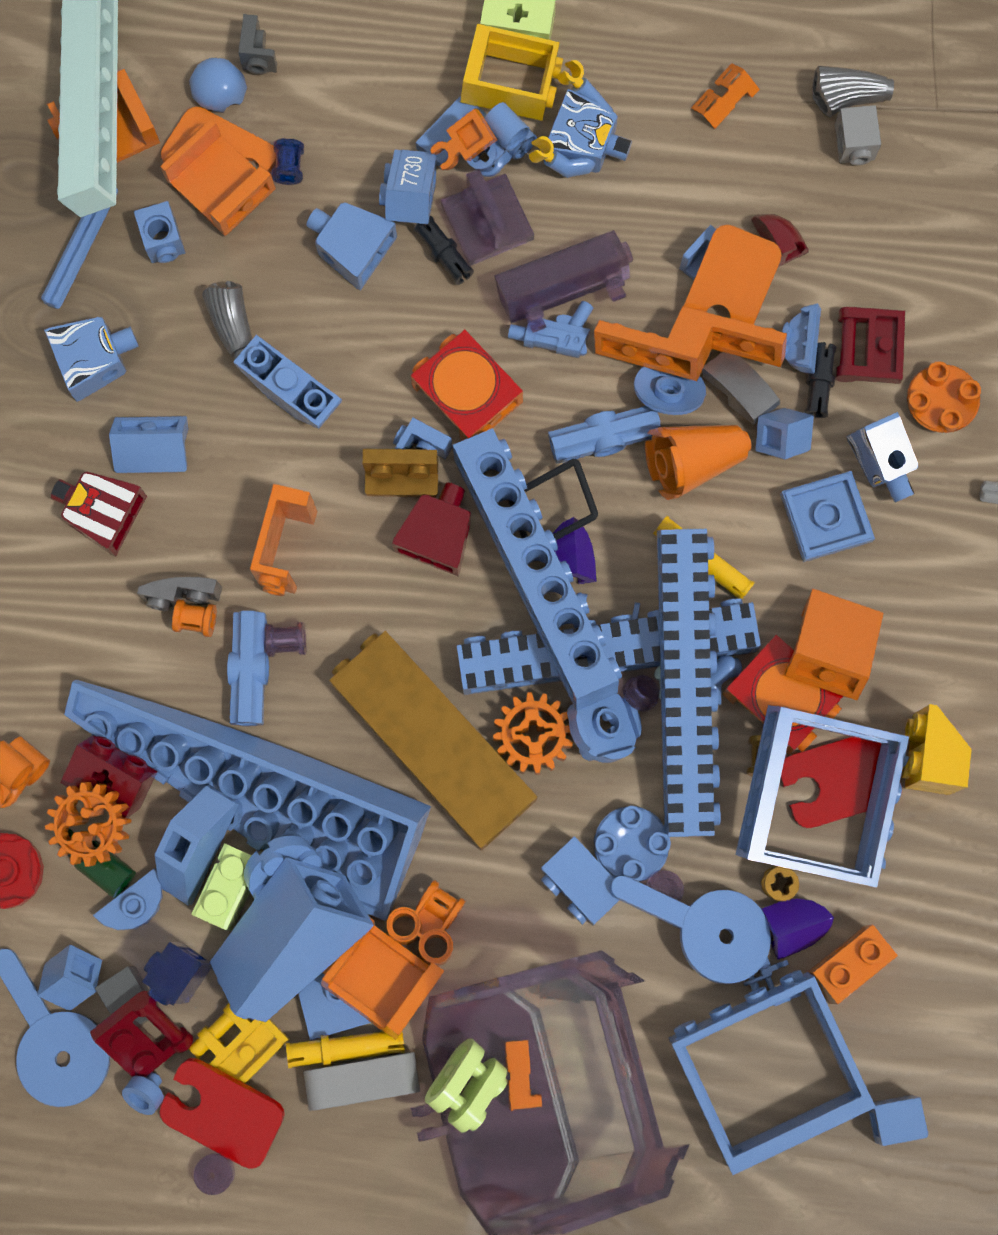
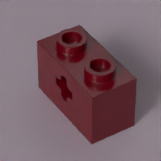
M92 735L76 746L60 783L66 787L77 786L79 789L81 783L91 782L93 788L96 784H105L106 794L112 791L119 793L118 799L115 801L117 805H128V808L121 814L122 818H129L141 808L158 771L147 766L146 761L142 758L128 755L119 750L111 740Z

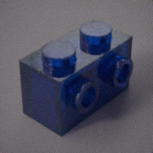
M169 942L162 953L156 951L144 967V971L148 974L142 982L150 987L147 994L164 1006L168 1004L173 1006L175 1004H185L190 1001L212 969L209 960L184 943Z

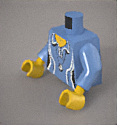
M577 60L566 62L565 66L570 69L572 77L568 72L562 71L558 74V80L563 85L572 84V90L567 89L549 137L541 136L532 141V145L538 147L539 150L529 153V159L533 163H539L544 160L546 166L560 175L570 178L589 174L590 172H600L606 155L626 161L632 140L615 135L618 116L587 78L583 77L584 69L582 64Z

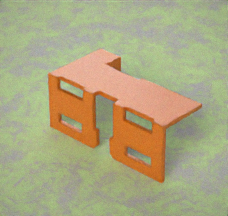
M731 63L715 81L717 86L721 85L727 88L728 91L720 97L713 93V90L708 89L691 109L702 114L712 127L716 129L745 94L753 98L760 89L743 68ZM738 73H740L737 79L732 84H730V82L738 75ZM714 100H716V102L708 109V111H706V109L709 107V105H710Z
M528 1040L504 1042L505 1067L507 1072H510V1080L507 1082L509 1110L542 1107V1094L531 1095Z

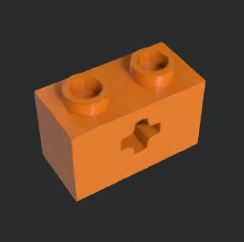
M866 925L808 972L815 977L823 996L829 1004L838 1005L898 955L874 925Z

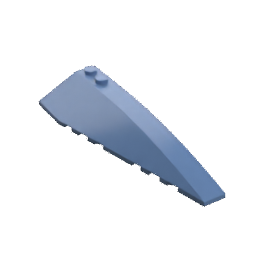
M79 680L72 681L64 713L66 717L90 734L111 740L117 748L126 754L135 755L145 760L147 766L158 771L155 779L163 785L167 782L180 791L179 796L187 802H190L203 788L211 786L240 803L227 830L231 831L234 829L247 838V844L258 852L261 849L266 850L270 848L267 843L278 837L299 836L304 838L310 846L315 848L321 859L323 869L345 875L367 914L384 921L388 919L420 842L431 809L430 805L306 755L230 727Z

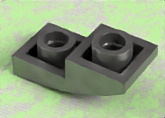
M722 352L702 369L703 378L728 396V406L752 424L758 422V416L769 413L780 405V399L769 385L739 356Z
M175 577L139 586L137 594L147 602V607L159 611H168L169 606L174 607L178 599L182 600L183 594L186 595V600L199 604H207L208 599L219 601L222 586L216 579Z

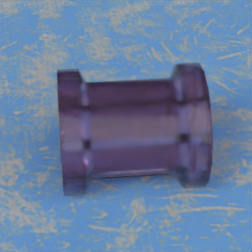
M297 622L296 626L274 627L272 624H266L265 644L267 655L275 657L276 653L297 651L299 655H306L307 639L304 622Z

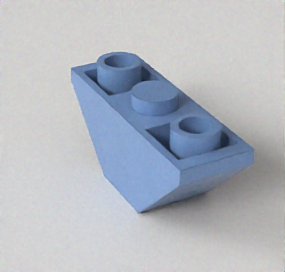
M258 335L250 341L233 362L267 398L295 419L318 429L342 402V399Z
M206 786L170 820L155 853L158 882L161 883L164 891L188 906L193 905L240 803L215 788Z

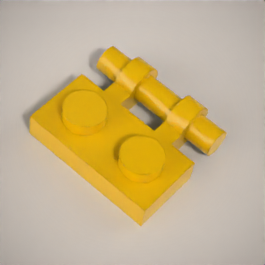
M228 1003L222 1009L224 1013L210 1027L205 1025L197 1033L199 1038L190 1046L189 1050L199 1059L210 1049L216 1058L209 1065L246 1084L290 1039L271 1019L267 1022L251 1021L249 1018L242 1019L231 1011L230 1004ZM236 1024L242 1032L226 1047L220 1038Z

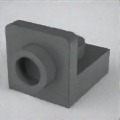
M243 14L238 52L242 70H248L254 74L276 73L277 61L275 51L265 49L266 32L265 30H260L258 16Z

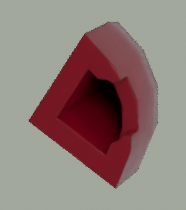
M760 214L751 219L760 237L776 243L781 249L782 257L779 266L809 253V248L800 232L790 220L776 214Z

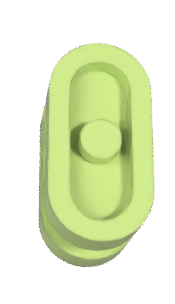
M472 1038L465 1040L455 1049L425 1096V1102L437 1113H441L449 1107L451 1108L448 1122L461 1133L469 1129L474 1131L483 1123L487 1115L485 1110L489 1103L504 1090L508 1082L506 1079L507 1068L495 1058H490L486 1062L481 1063L485 1050ZM473 1076V1077L471 1078V1080L469 1081V1083L467 1084V1086L465 1087V1085H466V1083L468 1082V1080L470 1079V1077Z

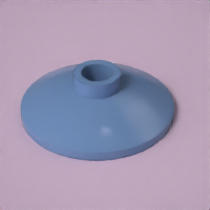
M643 367L638 371L634 380V390L639 400L650 409L663 414L683 415L691 413L703 404L706 396V387L700 376L698 381H693Z

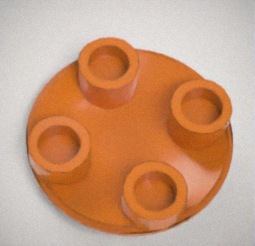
M941 361L934 362L912 379L907 391L908 408L913 418L926 429L939 433L955 432L970 424L978 413L981 387L964 370L956 366L947 365Z

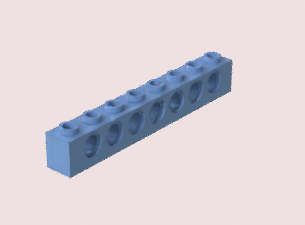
M492 428L453 444L454 461L575 710L578 711L617 694L618 679L622 678L620 668L614 657L607 658L602 646L606 645L604 636L597 624L591 626L586 616L589 613L587 602L581 592L575 594L570 582L574 581L571 570L566 561L559 562L554 552L558 550L555 538L550 530H543L539 522L542 519L540 508L535 499L528 500L524 491L527 489L526 481L520 469L514 470L509 461L512 459V455L504 438L499 440ZM488 470H496L500 472L498 475L494 477H488L484 475V473ZM503 500L515 502L511 507H501L498 505ZM519 530H525L530 533L526 538H517L513 534ZM534 561H541L546 564L540 570L531 569L528 565ZM550 592H556L562 596L556 602L547 601L543 597ZM564 624H573L578 630L573 634H564L559 628ZM581 656H588L594 660V663L589 667H581L575 663V660Z

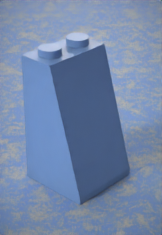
M285 857L211 959L210 964L215 972L218 984L222 987L227 997L231 1011L242 1019L250 1018L267 1022L369 932L374 924L345 875Z

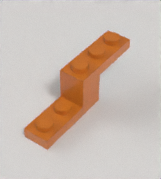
M682 306L668 338L651 332L646 333L627 328L618 323L599 320L594 330L595 354L698 381L711 349L781 368L786 353L787 333L779 332L773 328H764L745 323L738 319L711 314L704 310Z

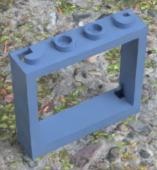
M768 705L735 855L748 860L877 887L881 868L885 869L886 860L884 858L886 844L893 835L894 823L892 816L894 806L900 800L902 793L900 778L902 769L909 759V756H905L909 737L785 707ZM792 723L881 743L855 869L765 850Z
M801 970L789 973L780 979L781 985L768 991L766 987L755 989L744 996L745 1002L731 1007L730 1003L719 1006L709 1012L711 1018L696 1024L695 1020L685 1022L674 1029L675 1035L668 1038L732 1175L876 1108L815 977L809 972L802 974ZM804 991L851 1091L732 1147L686 1046Z

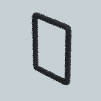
M571 459L526 484L527 489L524 490L527 492L574 466L591 514L554 533L555 541L593 522L598 517L597 507L581 463L577 459ZM508 500L510 507L515 504V502ZM519 530L521 538L528 537L527 531Z

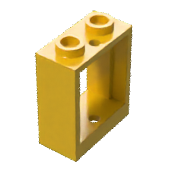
M477 23L463 79L460 102L487 109H492L497 104L504 102L518 116L542 121L545 107H553L557 87L551 86L552 78L558 79V74L561 72L563 58L557 57L560 42ZM486 55L545 68L539 94L480 81Z

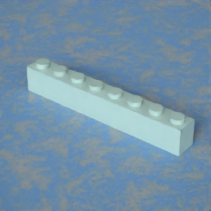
M62 0L57 195L58 200L79 217L116 205L118 0Z

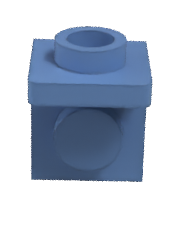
M415 418L411 419L408 426L402 425L393 441V444L396 445L395 449H411L415 443L417 444L416 449L437 450L438 456L445 460L453 448L451 437Z

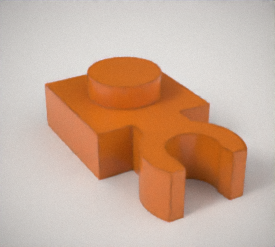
M473 109L446 130L451 140L435 143L430 151L432 154L437 155L446 150L448 152V159L440 167L442 170H451L457 165L460 155L463 156L464 160L471 161L498 139L478 109Z

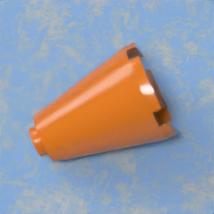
M738 425L657 427L649 430L648 434L652 435V440L645 442L646 462L650 476L653 481L660 480L664 489L658 491L667 500L679 498L747 459L748 452L751 450V440L748 433Z

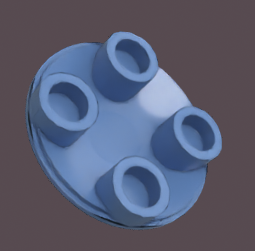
M637 806L622 807L609 813L600 822L594 837L596 858L613 878L627 876L637 882L647 880L660 871L666 862L671 845L670 838L667 836L665 826L661 820L652 812Z

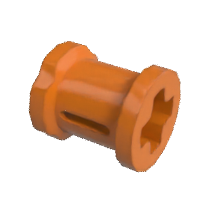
M178 599L172 616V630L174 632H181L182 629L202 632L204 637H211L216 624V605L208 604L207 607L189 605L184 600Z

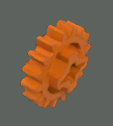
M528 692L526 702L522 703L515 696L513 697V709L502 706L501 712L505 719H495L494 725L502 729V732L493 734V741L503 742V745L497 749V753L499 755L508 753L507 764L510 767L518 762L520 763V773L524 774L527 767L532 766L535 775H540L542 765H546L550 771H553L555 769L553 759L557 758L563 762L566 760V755L562 748H572L573 742L565 738L571 732L569 725L565 726L564 724L568 720L567 712L561 714L558 712L561 704L560 701L557 700L552 705L547 704V694L544 693L539 701H534L532 693ZM538 710L550 715L556 724L547 723L539 716ZM524 712L525 719L521 724L509 728L512 720L518 714ZM531 725H536L537 731L545 733L539 735L538 742H531L530 736H523V733H527ZM558 739L555 748L543 756L542 748L546 743ZM511 744L523 746L528 751L529 758L515 751Z

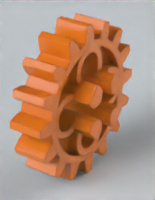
M91 782L81 783L80 789L77 786L67 787L68 797L56 795L54 798L59 805L58 809L47 810V814L54 817V823L45 825V829L55 833V836L48 841L49 844H60L61 848L57 853L59 857L71 854L70 864L77 865L84 861L85 867L96 865L97 860L100 863L110 861L109 852L116 854L122 851L121 846L117 843L118 840H126L130 837L128 833L122 831L123 825L132 823L131 819L122 818L121 814L128 808V805H117L115 801L118 799L119 793L112 791L106 794L105 784H96L93 788ZM79 800H81L84 803V807L81 808L80 813L77 811L76 805ZM105 809L109 812L107 822L93 823L88 827V831L75 832L72 838L68 836L69 827L85 825L88 823L89 818L104 815ZM96 835L101 841L98 848L94 847L92 841H95Z

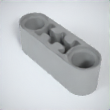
M415 1052L303 1071L309 1111L420 1092Z

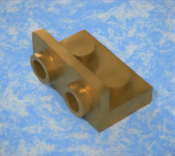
M363 449L362 463L365 471V494L367 496L421 497L422 494L436 497L438 495L439 461L437 450Z

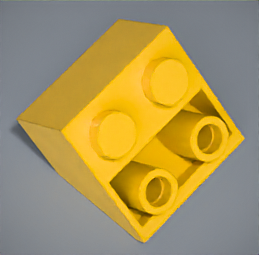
M929 704L913 714L912 719H908L906 722L904 736H908L910 741L909 759L902 769L901 778H906V789L951 795L968 787L972 749L937 705Z

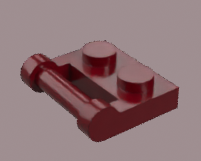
M861 307L840 308L838 322L842 323L840 366L836 367V380L840 382L867 381L900 384L903 380L905 311ZM857 323H866L865 366L854 365Z
M145 990L137 993L90 1031L93 1041L131 1077L148 1076L172 1055L185 1052L193 1043V1035L184 1027H178L156 1005V999ZM146 1017L165 1038L157 1042L135 1019Z

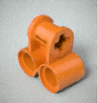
M23 737L14 739L10 744L6 741L0 742V808L13 805L25 787L34 784L44 774L50 764V759Z
M434 880L422 896L415 911L408 907H399L389 914L387 933L394 941L401 945H409L419 940V955L421 959L428 965L431 962L437 966L444 965L450 959L453 952V941L446 932V929L450 928L465 905L466 900L463 898L457 900L439 888V882ZM400 917L411 918L415 924L414 931L408 936L397 935L393 930L394 922ZM429 939H442L447 946L446 953L439 958L430 957L424 949Z

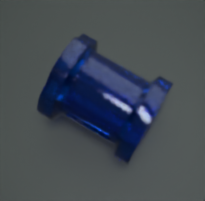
M282 138L274 142L276 164L271 172L272 179L284 185L301 183L303 173L300 171L301 155L304 154V144L296 139Z

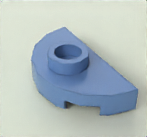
M818 303L801 308V313L793 317L789 323L786 322L782 329L783 333H787L785 358L790 366L804 373H815L821 308Z
M157 869L151 870L93 916L104 926L116 930L137 929L149 923L159 911V905L163 897L161 883L158 882Z

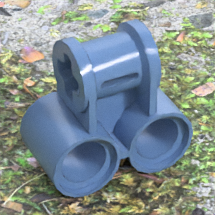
M504 102L493 107L484 118L498 140L471 161H467L477 173L484 177L495 176L512 158L517 160L523 157L533 147L532 141L537 139V136ZM484 152L490 157L487 162L482 161L480 158Z

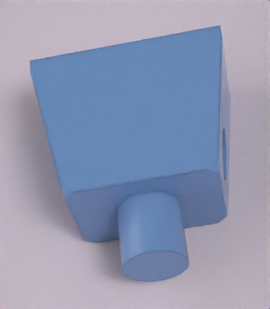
M341 203L332 217L316 208L310 214L306 224L308 228L319 234L315 241L318 255L360 291L397 238L396 225L393 221H387L384 217L348 203Z

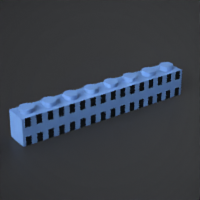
M707 529L657 531L664 826L668 837L715 836L714 826L720 825L721 822L719 802L714 803L713 789L718 788L720 785L719 766L713 765V750H718L719 734L718 728L712 727V712H717L718 695L716 689H711V674H716L717 656L716 651H710V636H715L716 617L715 613H709V598H714L715 578L714 575H708V560L714 558L713 537H707Z
M730 599L721 602V607L709 608V613H715L716 634L715 636H710V651H716L717 658L724 655L735 656L757 652L761 643L753 602L743 604L742 599ZM659 610L647 613L648 618L633 620L632 615H620L611 618V623L598 625L606 643L602 648L607 658L614 657L621 672L660 666ZM589 620L591 626L596 625L595 620ZM574 625L572 629L560 631L564 634H573L578 628ZM510 631L502 633L500 635L501 639L486 641L485 636L466 638L463 640L464 644L457 645L464 695L561 681L539 634L523 636L522 631ZM581 656L575 660V663L581 667H589L594 663V660L588 656Z

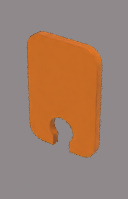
M192 107L184 113L161 151V158L164 162L169 152L179 149L189 140L190 134L196 127L205 125L212 118L217 123L221 136L248 161L255 162L259 167L262 165L269 173L277 161L276 150L269 142L202 107Z
M733 225L720 226L712 235L684 306L707 312L713 305H723L730 312V319L734 318L754 325L782 257L781 249L776 243Z

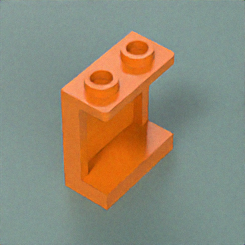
M812 588L801 614L803 619L785 676L857 701L870 677L884 613Z
M373 925L369 932L322 972L325 976L322 979L321 986L396 1040L438 982L444 970L433 962L428 965Z

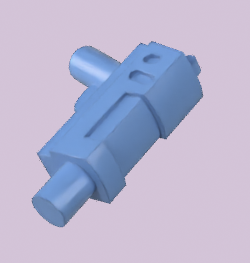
M581 301L573 316L559 315L556 318V322L530 316L527 327L511 324L508 338L523 341L524 347L543 348L556 351L557 354L579 358L580 355L585 356L587 354L586 341L590 334V329L583 328L594 308L588 302Z

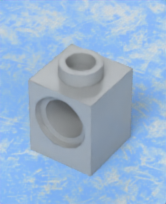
M876 105L841 108L834 124L839 162L864 165L875 160L881 147Z

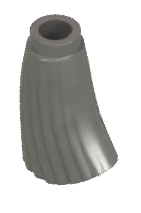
M817 66L813 79L812 98L826 116L832 117L841 108L883 102L884 100L890 101L894 90V80L867 71Z
M226 281V287L217 286L216 283H213L203 291L202 297L220 340L230 356L235 360L252 340L242 286L232 281Z

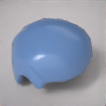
M209 58L202 61L196 66L189 80L192 98L202 108L215 112H224L227 107L233 104L240 105L244 100L247 90L245 77L242 72L229 60L222 58Z

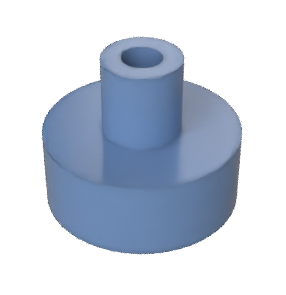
M153 1072L146 1078L142 1076L132 1077L122 1090L123 1099L131 1108L145 1115L154 1114L164 1100V1095L159 1088L162 1083L161 1077Z

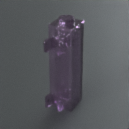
M615 230L494 275L498 298L511 324L526 318L532 333L546 328L542 319L544 317L543 311L603 288H606L612 302L625 298L626 294L622 286H625L624 280L630 278L629 263L633 262V256L627 242L621 243Z

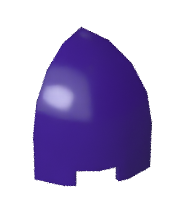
M572 517L562 522L552 534L578 520ZM581 527L556 540L558 550L554 552L559 562H567L572 576L578 577V584L597 582L594 550L585 528Z
M796 898L761 908L774 935L771 947L778 960L814 945L825 936L831 928L834 919L833 915L824 906L812 900Z

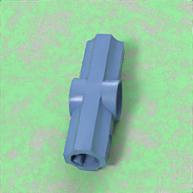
M643 406L617 414L615 411L594 414L585 419L584 423L548 432V438L553 458L556 464H560L571 459H579L593 454L595 457L615 454L623 450L626 445L652 439V435L648 434L649 430L661 427L658 412Z
M240 611L233 613L232 652H229L227 662L228 683L231 685L229 716L231 725L258 726L264 723L265 685H268L269 657L268 652H266L267 615L263 612Z

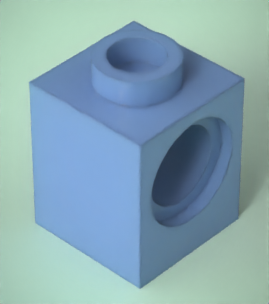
M168 201L134 211L145 250L152 263L171 262L178 255L186 253L175 216ZM161 231L168 232V235L161 240L153 239Z

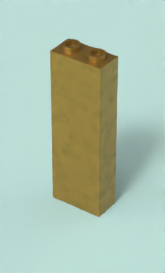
M386 630L380 636L376 633L372 634L359 647L362 652L352 660L349 658L344 659L332 670L331 673L334 676L329 680L330 683L482 851L532 806L538 797Z

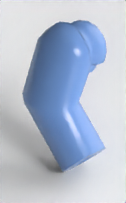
M731 655L719 657L717 659L716 674H711V689L717 690L718 706L721 705L722 684L729 678L738 677L742 671L741 661L738 658H733Z

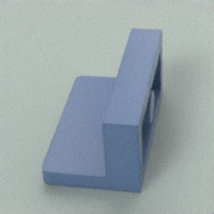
M187 416L115 417L109 433L114 471L116 473L185 472L188 466L185 440L189 429Z

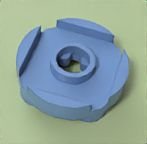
M614 694L578 711L575 710L573 704L568 708L567 716L570 732L575 744L579 748L580 755L584 759L611 763L628 756L635 749L636 738L641 735L642 725L636 706L627 696L622 698L619 694ZM600 716H602L604 721H609L611 724V728L607 729V732L600 726Z
M282 836L268 842L267 844L270 848L264 850L260 855L256 851L249 858L244 869V881L255 900L285 857L322 868V862L315 848L310 846L304 838L299 836Z

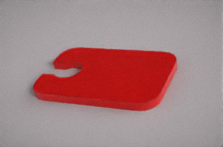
M849 737L786 757L780 778L783 788L794 785L799 779L806 777L814 780L819 788V794L815 801L811 803L798 802L789 805L795 822L800 827L809 829L867 812L881 743Z
M188 1058L184 1060L177 1069L173 1080L182 1085L194 1086L201 1096L200 1105L196 1107L186 1106L180 1101L179 1097L168 1092L159 1111L162 1121L170 1128L245 1168L254 1169L259 1167L265 1160L284 1120L285 1113L282 1105L275 1099L200 1059Z

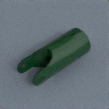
M68 829V836L72 838V835L75 832H73L71 829ZM92 841L94 847L98 848L100 846L98 841ZM109 852L110 861L100 863L97 860L96 865L85 867L84 861L74 865L79 872L112 898L119 896L129 886L136 874V871L111 852Z

